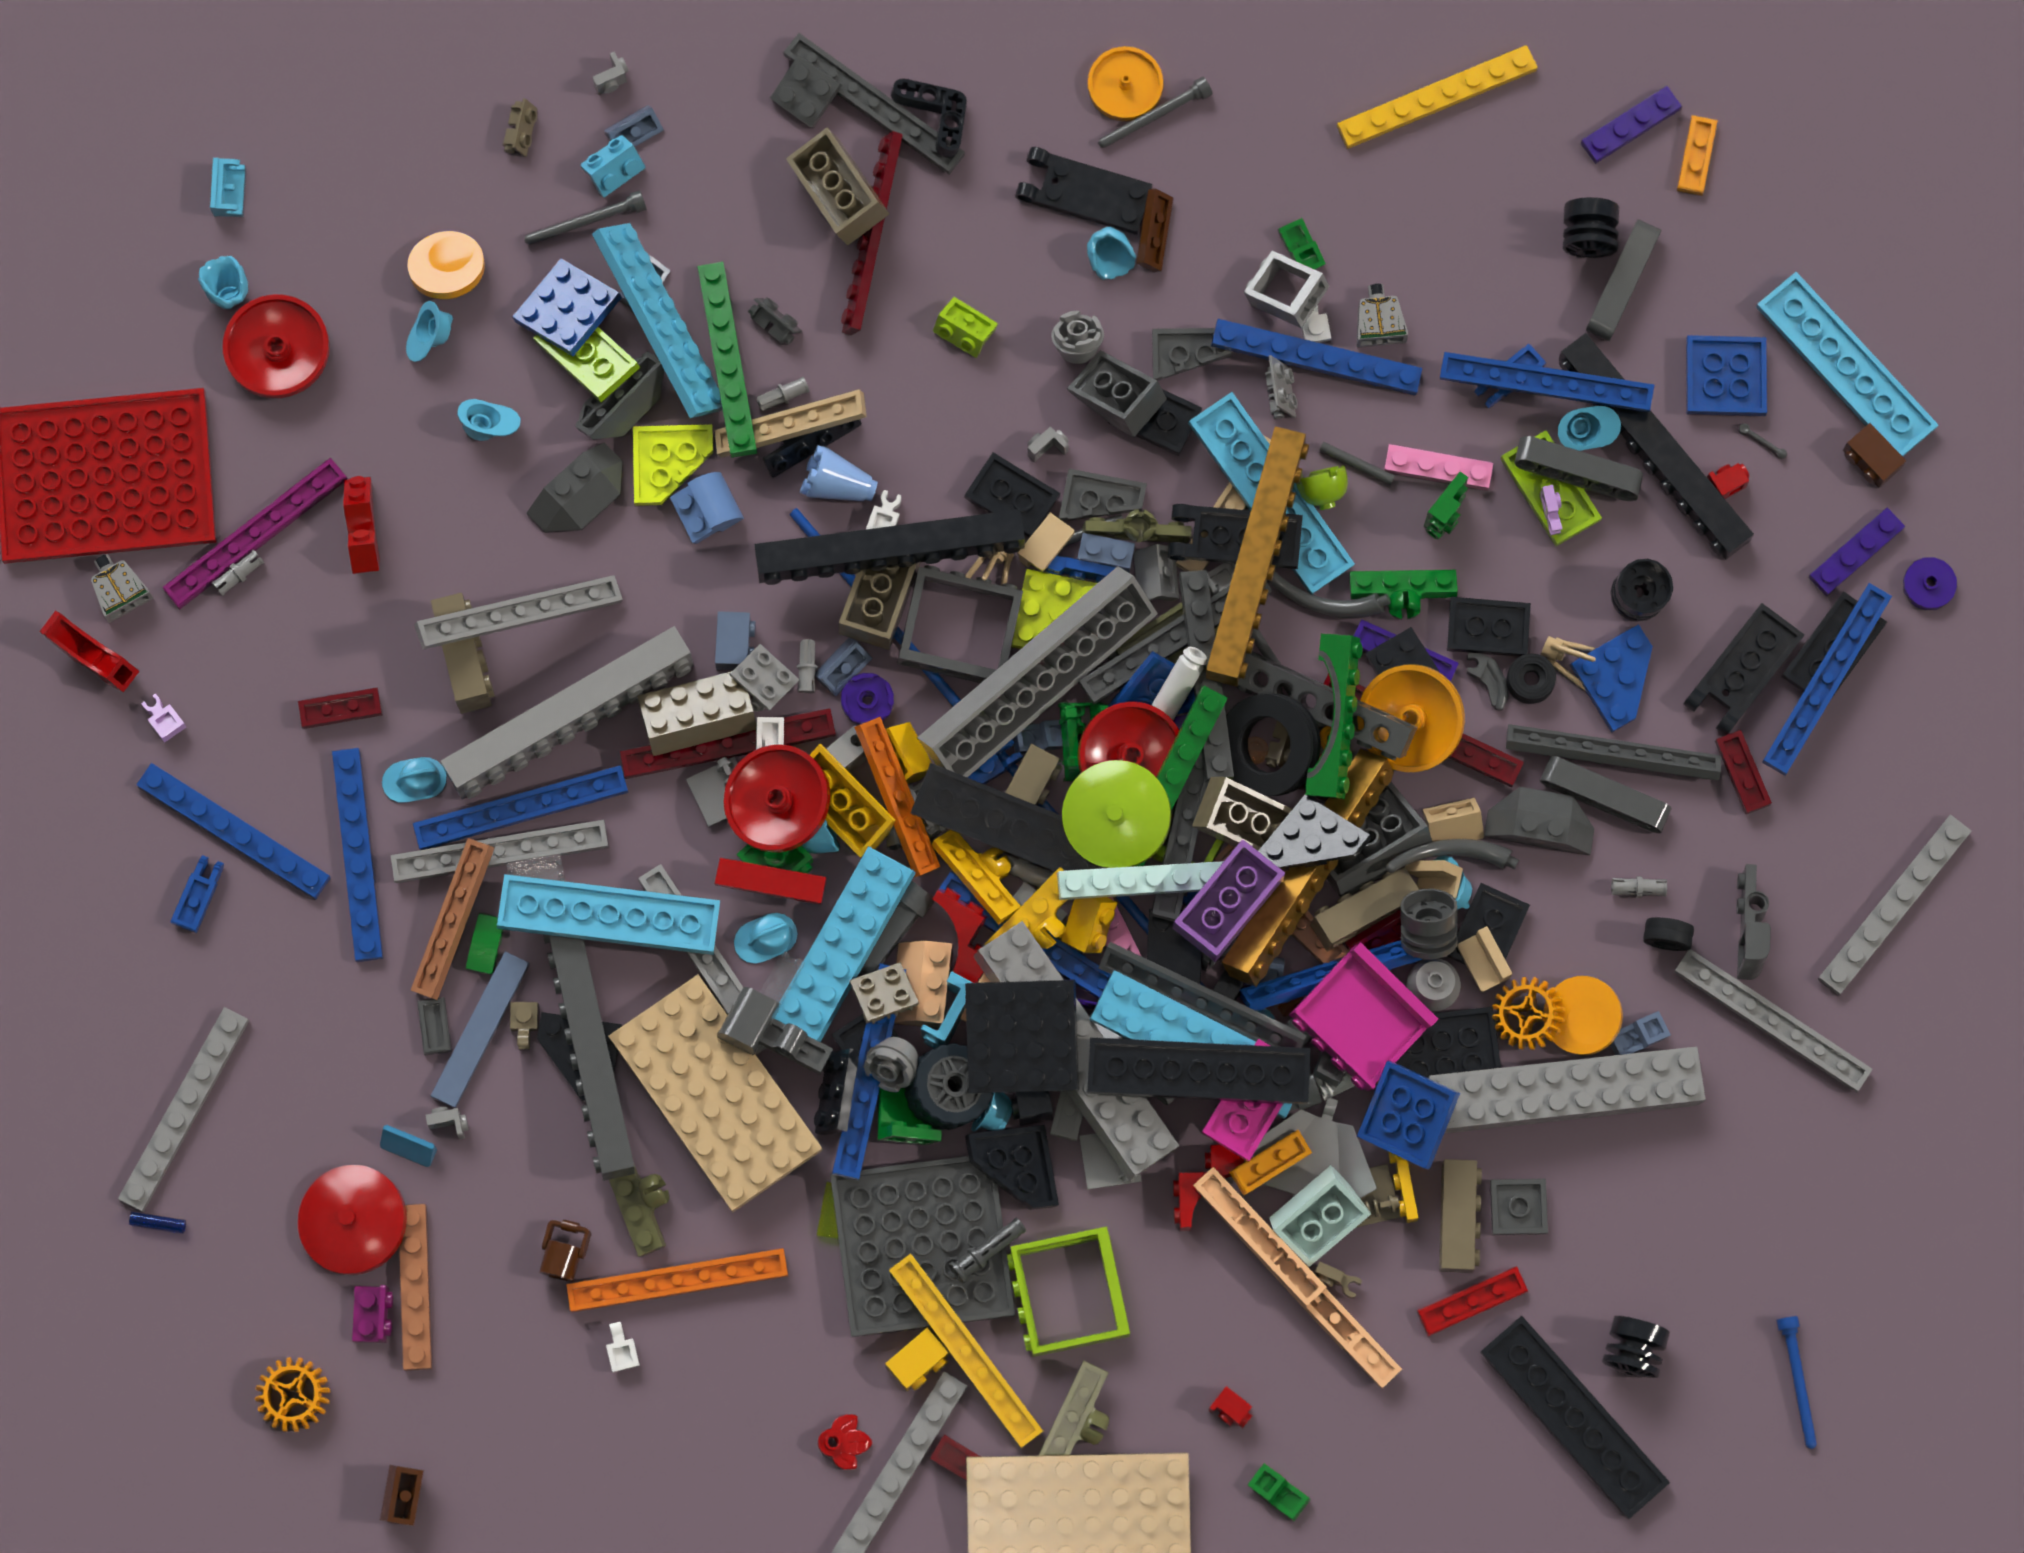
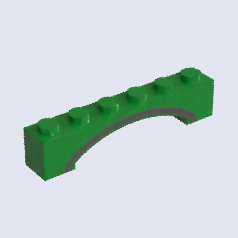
M1321 633L1318 660L1325 663L1331 678L1334 695V715L1330 736L1324 752L1314 768H1308L1305 793L1308 796L1345 799V794L1349 791L1350 781L1347 773L1348 766L1352 762L1350 741L1355 734V726L1352 721L1353 712L1357 709L1355 689L1360 681V672L1357 668L1358 659L1361 658L1363 650L1359 637Z

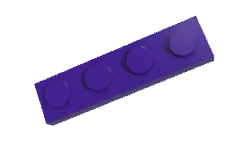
M1668 86L1582 139L1581 145L1596 164L1680 111L1682 105Z
M1887 507L1814 570L1808 578L1827 597L1905 528V525Z
M1361 619L1354 636L1360 638L1362 651L1367 653L1395 637L1396 634ZM1425 648L1439 672L1451 682L1459 663Z

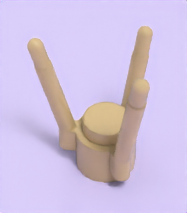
M1003 551L995 552L993 555L988 556L990 561L982 576V580H987L995 563L1002 564L1005 561L1001 586L1003 583H1007L1010 564L1014 554H1008ZM979 557L967 572L966 578L972 577L986 557Z
M1549 636L1544 644L1541 656L1546 657L1555 669L1586 691L1580 680L1557 663L1556 660L1562 661L1567 653L1594 662L1596 660L1595 657L1577 650L1591 652L1595 648Z

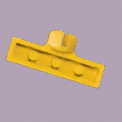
M952 830L933 840V848L998 925L1009 919L1021 907L1000 882L1001 879L1008 876L1011 869L1007 856L997 859V856L1003 853L1002 850L990 848L983 853H976L959 833Z
M1059 867L984 945L1021 921L1027 926L1041 948L1048 949L1057 942L1047 930L1055 938L1059 937L1060 939L1066 931L1065 925L1056 916L1057 910L1067 901L1059 900L1057 872L1064 870Z

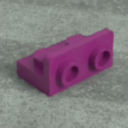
M380 1285V1287L355 1286L352 1342L386 1343L387 1336H391L392 1320L387 1318L388 1309L393 1307V1292H389V1288L386 1285Z

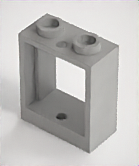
M1271 251L1269 256L1262 261L1260 269L1254 278L1247 283L1244 294L1251 306L1302 328L1330 286L1323 273ZM1280 268L1307 280L1290 306L1263 295Z

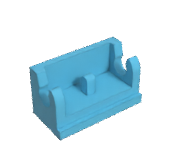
M213 158L210 208L214 216L243 217L246 167L240 164V160Z

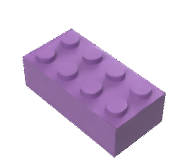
M1242 839L1174 921L1173 929L1216 962L1283 881L1285 872Z

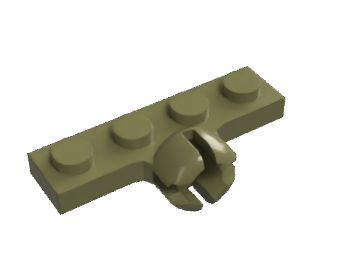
M1135 509L1128 514L1126 519H1117L1116 522L1105 521L1101 517L1090 518L1085 521L1082 527V534L1088 533L1117 540H1132L1136 542L1188 543L1191 538V526H1184L1182 522H1170L1168 525L1158 524L1153 514L1148 510L1144 509L1143 512H1140L1139 509Z
M635 1167V1174L610 1179L609 1182L638 1256L643 1257L665 1247V1241L654 1216L655 1209L668 1203L670 1197L668 1190L662 1191L659 1189L666 1185L663 1178L657 1174L640 1178Z
M1083 1360L1038 1456L1070 1455L1078 1440H1084L1092 1445H1096L1102 1440L1103 1433L1091 1428L1090 1425L1092 1423L1104 1430H1107L1109 1425L1108 1416L1094 1407L1096 1398L1109 1372Z

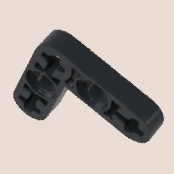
M901 78L896 80L891 91L893 101L903 106L939 113L940 117L935 144L936 151L942 157H954L958 153L962 139L967 104L966 96L961 91L910 79ZM901 89L905 90L906 94H902ZM926 93L931 94L935 97V100L926 101L922 95ZM952 101H956L955 111L951 110ZM953 120L958 126L955 128L948 127L944 121ZM947 136L951 137V147L946 146Z

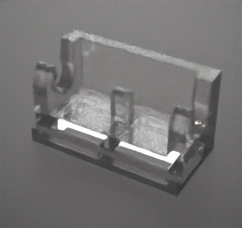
M560 854L506 863L509 875L566 882Z
M787 952L782 953L761 988L760 993L776 1000L780 1008L805 962L799 958L797 960L792 958Z

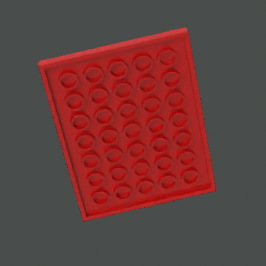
M195 388L0 408V538L2 562L7 564L216 543L205 389Z

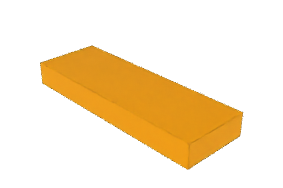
M1692 115L1677 191L1703 195L1718 120Z
M1295 1130L1229 1173L1241 1193L1246 1195L1307 1157L1312 1151L1300 1131Z

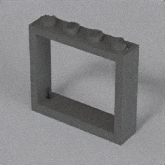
M925 565L924 568L919 567L916 573L897 664L982 683L996 670L909 650L924 580L1012 600L998 668L1009 659L1023 591L1018 590L1017 586L1003 583L1002 586L992 584L991 580L987 579L984 581L982 577H977L976 580L966 578L964 573L951 571L949 574L940 572L938 567Z

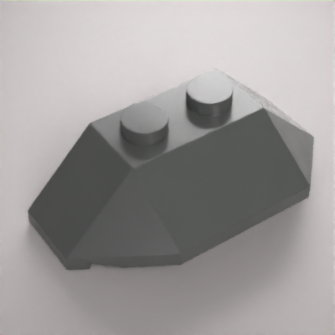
M650 352L642 354V357L635 358L634 360L640 368L604 401L600 402L592 395L583 404L579 421H577L575 427L591 439L623 437L660 399L664 368L658 357Z
M605 443L583 452L543 488L527 511V515L545 533L552 531H582L621 495L623 461Z
M1519 787L1488 810L1484 837L1590 856L1594 827L1574 796Z

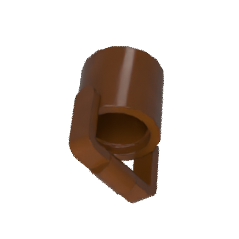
M565 1219L562 1222L557 1220L549 1221L542 1243V1250H545L539 1273L551 1278L573 1282L579 1260L584 1259L586 1256L591 1231L586 1227L580 1226V1223ZM554 1227L576 1234L578 1232L583 1233L584 1237L581 1248L551 1240Z

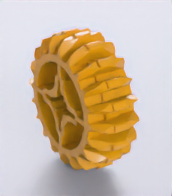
M1522 977L1521 986L1516 980H1512V990L1504 985L1502 989L1507 994L1504 997L1497 994L1496 998L1502 1002L1500 1005H1492L1493 1009L1499 1011V1014L1492 1015V1018L1495 1021H1501L1495 1025L1496 1031L1505 1029L1501 1033L1500 1038L1505 1040L1510 1037L1508 1041L1510 1046H1514L1518 1041V1048L1520 1050H1524L1527 1042L1529 1049L1535 1050V1041L1538 1042L1540 1047H1545L1543 1039L1545 1037L1553 1042L1555 1039L1550 1034L1552 1030L1556 1033L1561 1032V1029L1555 1026L1556 1022H1565L1564 1018L1557 1016L1558 1013L1565 1012L1564 1007H1556L1557 1004L1563 1001L1562 997L1556 996L1552 998L1557 990L1554 987L1547 990L1549 983L1543 981L1539 985V979L1536 977L1532 978L1530 985L1526 977ZM1528 992V996H1525L1522 1004L1518 1006L1511 1005L1516 997ZM1537 993L1545 998L1549 1007V1013L1538 1010ZM1532 1006L1530 1010L1540 1016L1533 1015L1527 1018L1517 1011H1528ZM1508 1014L1519 1018L1520 1034H1517L1510 1026ZM1547 1021L1540 1031L1528 1035L1536 1022Z
M287 1357L285 1367L280 1360H277L276 1366L278 1370L275 1371L272 1367L268 1366L266 1369L271 1374L270 1377L267 1378L264 1375L259 1377L266 1384L265 1386H256V1390L263 1392V1395L256 1396L255 1401L264 1402L265 1404L257 1409L260 1413L268 1411L263 1419L268 1422L274 1418L272 1427L275 1429L283 1422L282 1431L284 1432L289 1430L290 1424H292L294 1432H299V1423H302L303 1427L307 1430L310 1428L308 1419L311 1418L315 1423L319 1422V1419L315 1416L317 1411L325 1415L326 1411L320 1407V1404H329L330 1400L322 1397V1395L328 1394L331 1391L328 1387L321 1388L322 1385L328 1382V1379L326 1377L317 1379L322 1373L320 1368L311 1372L314 1365L313 1362L309 1361L303 1367L304 1361L302 1358H298L296 1365H293L292 1358ZM300 1373L298 1378L295 1377L290 1384L278 1382L284 1375ZM308 1377L314 1386L313 1401L304 1395L305 1381ZM284 1388L287 1391H295V1389L298 1388V1391H296V1393H298L299 1397L302 1398L304 1401L294 1398L288 1401L287 1399L290 1397L287 1396V1393L281 1389ZM272 1389L277 1390L282 1396L278 1412H276L272 1405ZM297 1405L308 1408L301 1415L286 1417L287 1412H290Z

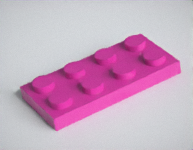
M1260 1039L1254 1044L1256 1046H1270ZM1221 1100L1201 1133L1248 1162L1284 1103Z

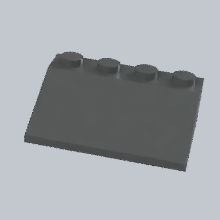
M1392 782L1385 786L1377 804L1371 808L1365 817L1364 824L1360 827V829L1370 834L1371 840L1355 860H1338L1335 869L1329 873L1326 879L1340 898L1348 893L1353 895L1366 883L1374 882L1387 873L1386 865L1400 854L1414 847L1433 842L1426 823Z

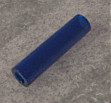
M131 1212L129 1225L184 1234L186 1220Z

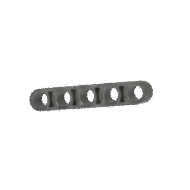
M1639 219L1636 221L1585 331L1610 342L1659 238L1661 229Z
M1532 436L1520 438L1514 463L1516 467L1624 501H1636L1638 499L1643 476L1642 471L1634 467Z
M1550 756L1540 779V782L1546 787L1565 795L1574 796L1576 800L1654 833H1662L1672 809L1671 806L1658 799L1556 756Z

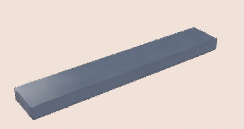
M506 951L504 952L431 1094L432 1098L453 1108L457 1107L530 965L529 962Z

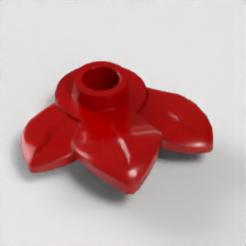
M853 1414L838 1417L834 1420L831 1429L823 1431L818 1437V1448L821 1453L832 1457L836 1466L845 1470L856 1469L857 1459L855 1455L866 1452L873 1443L866 1433L856 1430L858 1417ZM829 1438H834L836 1440L835 1447L829 1446Z

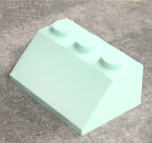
M1330 1165L1269 1219L1273 1231L1310 1267L1370 1216L1371 1213L1349 1183Z

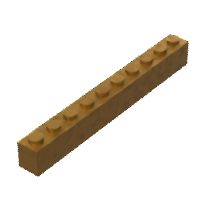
M1274 427L1207 665L1206 679L1236 687L1240 678L1245 679L1248 663H1244L1246 654H1252L1255 639L1251 638L1253 629H1259L1262 614L1258 613L1260 604H1266L1269 592L1268 589H1265L1266 582L1273 579L1276 565H1272L1273 557L1280 554L1282 541L1278 539L1281 531L1286 532L1289 517L1285 516L1287 507H1293L1296 492H1292L1294 483L1299 484L1303 468H1299L1300 460H1306L1309 444L1305 443L1306 434Z
M1360 749L1348 767L1347 777L1349 778L1350 786L1348 793L1345 794V799L1328 798L1323 806L1355 826L1362 827L1365 817L1371 808L1377 804L1385 786L1392 780L1394 772L1387 758ZM1338 860L1328 861L1325 865L1305 868V865L1289 868V871H1284L1283 881L1246 924L1223 959L1222 964L1230 977L1255 987L1258 985L1260 980L1266 976L1268 968L1275 957L1281 953L1282 946L1289 935L1295 931L1296 924L1302 915L1308 911L1316 893L1322 889L1325 879L1335 869Z

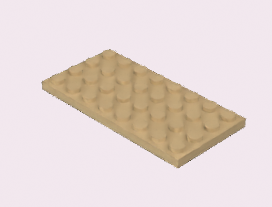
M696 975L610 1034L609 1039L733 1213L820 1153L823 1149L758 1057L717 1038V1033L728 1015L701 977Z
M1189 1453L967 1457L968 1553H1191Z

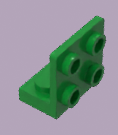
M901 1088L899 1092L879 1089L878 1140L926 1146L941 1141L942 1130L932 1129V1125L924 1124V1122L914 1116L915 1114L910 1110L907 1098H905V1088Z

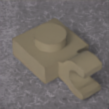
M511 1002L510 1030L518 1031L517 1046H519V1050H530V1031H538V1002Z
M1319 1262L1314 1273L1326 1286L1340 1285L1344 1295L1352 1299L1355 1298L1356 1294L1349 1291L1348 1285L1350 1283L1361 1285L1362 1283L1358 1277L1348 1276L1344 1272L1322 1262Z

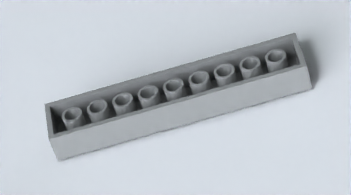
M1117 566L918 736V740L937 766L965 777L970 776L1076 685L1079 680L1084 678L1158 614L1135 577Z
M673 626L441 760L444 770L461 799L466 797L468 799L474 798L482 792L481 788L488 784L496 785L505 779L504 775L513 770L518 772L528 766V761L535 757H545L552 751V747L559 743L565 745L572 741L578 732L582 730L586 732L595 728L598 725L597 721L606 716L608 718L614 717L628 703L631 705L638 703V695L646 694L651 690L658 691L668 684L667 681L677 676V678L688 674L691 671L690 668L694 666L691 652L676 627Z
M1023 921L980 948L973 956L990 982L1063 980ZM1076 998L1079 1090L1067 1091V1093L1130 1181L1174 1151L1179 1144L1145 1096L1087 1094L1090 1037H1104L1096 1025L1089 1020V1015Z
M1697 1047L1431 1075L1428 1077L1460 1093L1444 1134L1699 1106L1705 1101Z

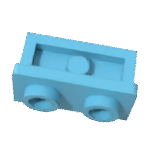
M623 135L611 140L607 146L597 153L590 155L586 161L581 163L582 169L590 176L599 194L604 198L646 168L633 144Z

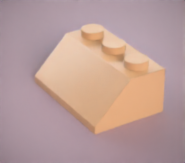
M914 941L898 944L896 964L901 962L903 969H906L907 978L919 1004L913 1007L912 1011L898 1012L894 1024L920 1027L924 1024L930 1028H940L945 1019L948 993L946 981L950 975L952 943Z

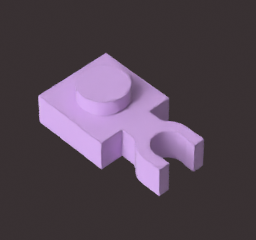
M1553 485L1544 486L1541 489L1540 498L1545 519L1548 522L1550 536L1561 534L1562 525L1558 515V508H1561L1562 505L1559 492H1554Z
M154 694L153 697L157 702L155 706L148 707L145 702L141 704L149 715H153L147 720L165 743L184 730L186 726L169 704L163 708L161 700Z

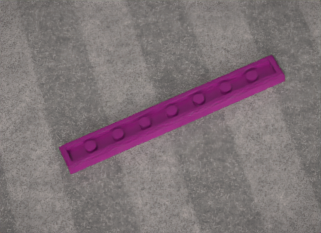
M330 457L162 587L179 609L183 608L210 587L213 581L230 570V565L233 563L236 565L251 553L253 549L255 551L343 484L344 480H347L346 475Z

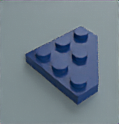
M1639 624L1589 652L1587 655L1596 658L1594 662L1579 658L1570 664L1571 669L1582 683L1586 693L1611 733L1632 722L1637 716L1653 648Z
M1152 651L1108 707L1123 702H1142L1152 705L1175 664ZM1193 688L1178 714L1190 711L1195 701Z

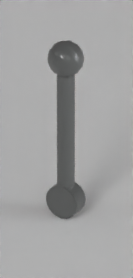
M1743 423L1740 425L1739 432L1742 435L1748 434L1777 453V457L1780 459H1784L1787 456L1785 449L1777 448L1751 431L1748 424Z

